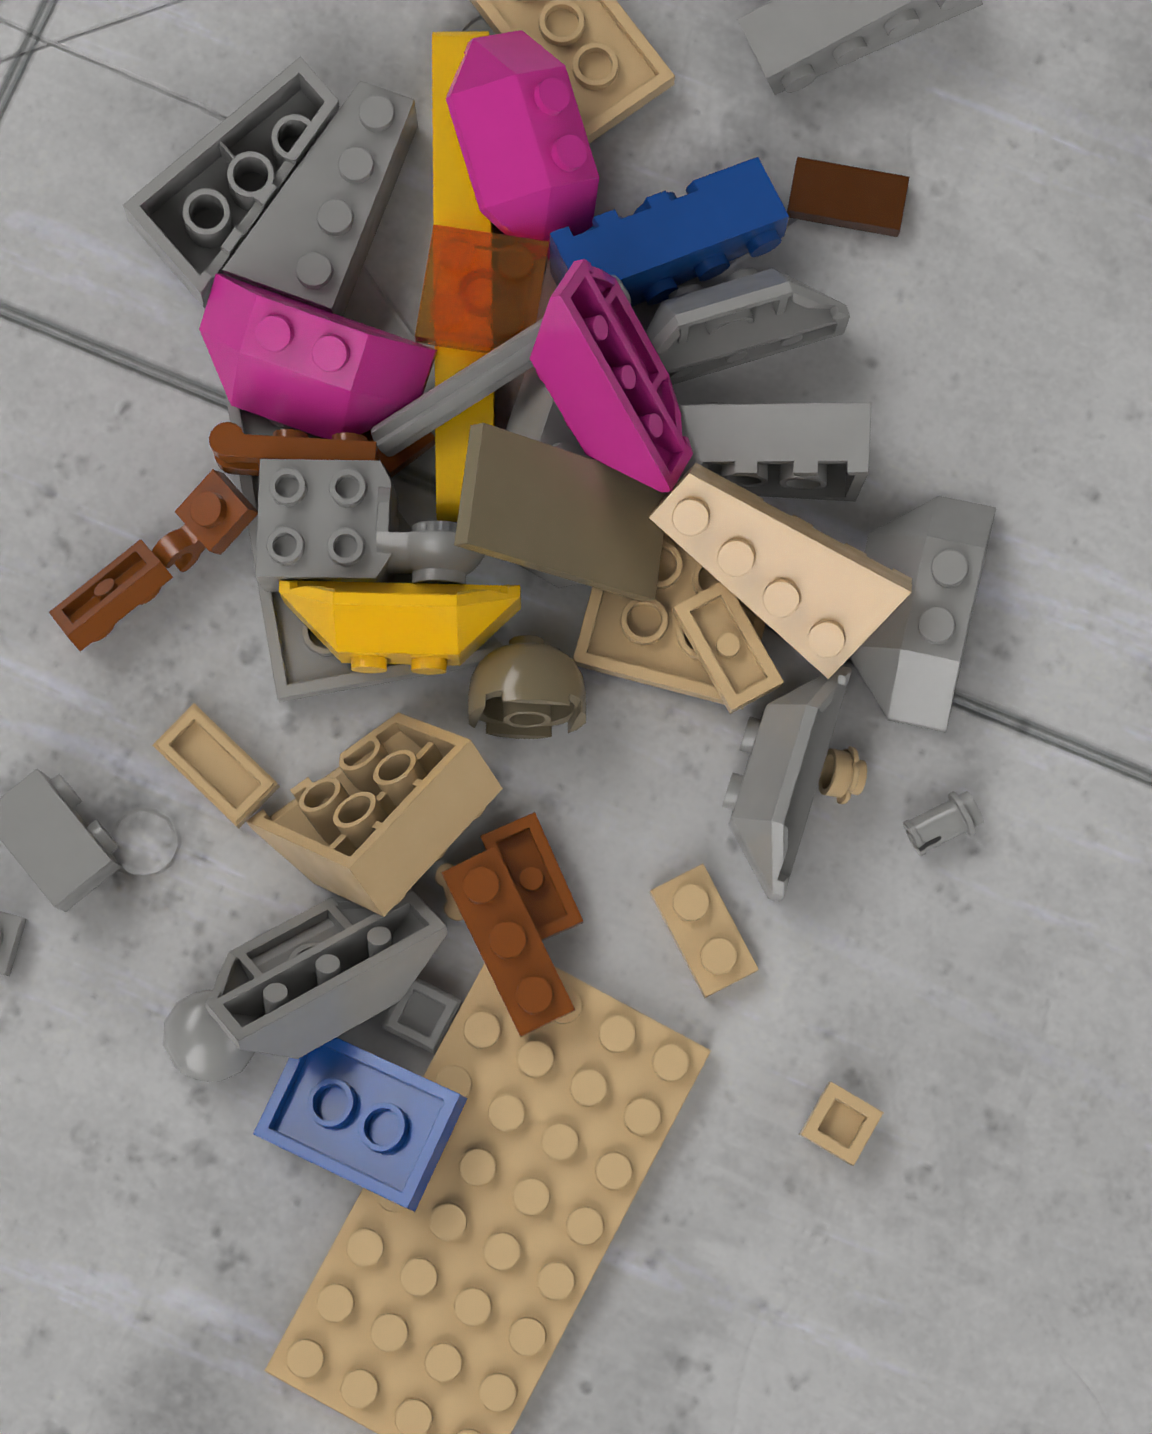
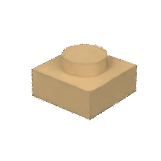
M830 1081L799 1135L849 1165L854 1166L884 1112Z

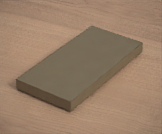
M486 423L470 425L454 546L641 602L655 600L664 531L649 517L668 492L661 493L599 461Z

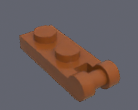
M223 422L216 425L211 430L209 436L210 447L219 468L225 473L234 475L259 476L260 459L380 461L377 442L367 441L365 436L357 433H336L332 435V439L308 438V434L294 429H279L273 432V436L244 434L241 427L235 423Z

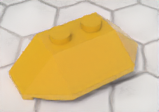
M279 580V593L287 607L341 663H351V670L360 673H383L387 671V664L411 665V672L417 674L436 675L447 673V665H462L521 609L520 585Z

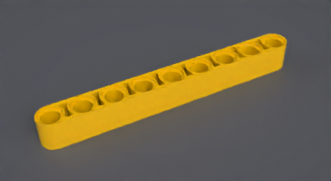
M489 31L432 32L434 349L437 350L435 356V387L494 350L493 223L479 210L446 102V96L465 55L464 51L468 42L473 38L489 36ZM495 391L435 429L437 521L457 522L470 425L486 423L495 426Z

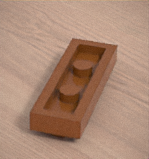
M496 846L441 872L520 1037L574 1012L575 1008Z

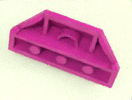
M522 30L473 38L466 46L465 55L456 71L446 96V102L479 210L509 239L526 250L525 254L535 263L549 261L551 232L569 226L573 236L586 232L593 226L592 219L594 217L599 185V174L566 66Z
M586 259L574 261L549 299L529 359L535 367L539 379L545 384L562 413L567 427L573 432L587 456L661 493L672 491L692 457L693 451L689 438L682 436L681 412L670 376L616 278L600 268L593 267Z
M221 273L215 274L199 328L231 406L324 439H332V435L341 432L361 435L422 396L437 350Z

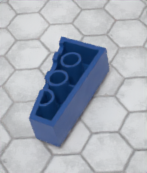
M755 157L693 180L686 188L687 195L677 198L674 192H666V190L646 197L643 204L635 210L633 215L623 218L618 216L616 210L613 209L594 216L592 219L594 226L576 236H573L569 226L551 232L550 273L558 286L574 261L586 259L593 267L600 268L610 275H616L621 280L630 295L631 307L644 301L648 305H655L669 299L670 293L679 289V285L698 277L699 281L710 280L726 271L730 267L729 262L747 253L751 257H759L776 248L781 243V238L785 236L789 215L759 157Z

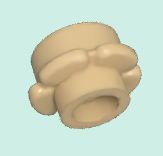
M849 746L848 749L843 750L828 749L819 778L820 793L826 796L837 797L838 804H846L850 800L851 794H861L866 783L867 764L864 760H859V754L855 747Z

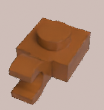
M212 469L175 510V513L185 524L162 537L154 546L152 552L166 568H170L175 564L181 572H186L196 563L205 548L209 552L221 555L258 515V511L224 473Z

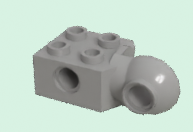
M260 459L255 577L265 592H279V580L390 583L396 574H412V583L466 584V576L475 570L485 556L478 552L454 546L457 522L435 520L413 524L412 532H400L398 496L392 486L390 477L380 461Z

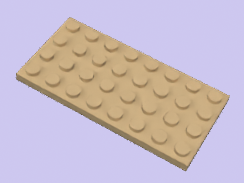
M484 963L423 1076L468 1099L416 1211L414 1212L365 1188L362 1189L264 1371L377 1434H511L711 1050L557 967L555 969L575 1011L520 1037Z

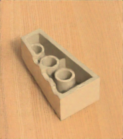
M695 463L677 482L673 490L669 491L658 503L649 517L827 679L848 660L912 592L911 577L894 568L891 570L847 543L843 544L813 528L812 524L795 515L791 516L764 502L763 498L698 463Z

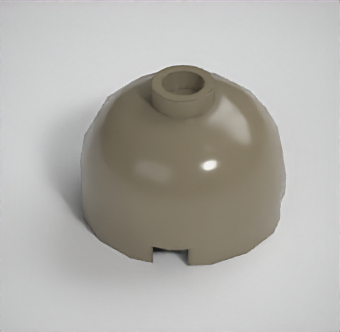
M534 635L513 637L509 640L508 645L496 648L486 655L475 668L470 679L468 692L469 725L475 728L478 720L486 722V734L513 739L552 737V726L561 725L568 722V733L576 731L586 723V690L583 675L573 659L560 649L545 644L543 638Z

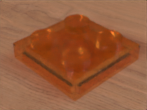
M434 224L415 330V341L420 344L489 353L536 323L539 317L546 274L549 241Z

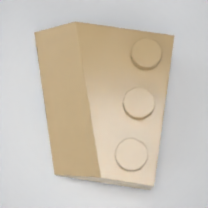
M398 712L342 752L337 769L314 783L307 777L290 789L295 799L270 817L262 809L246 822L254 832L314 884L385 917L395 905L405 898L407 892L423 874L443 857L448 847L472 821L481 816L486 806L503 788L471 739Z

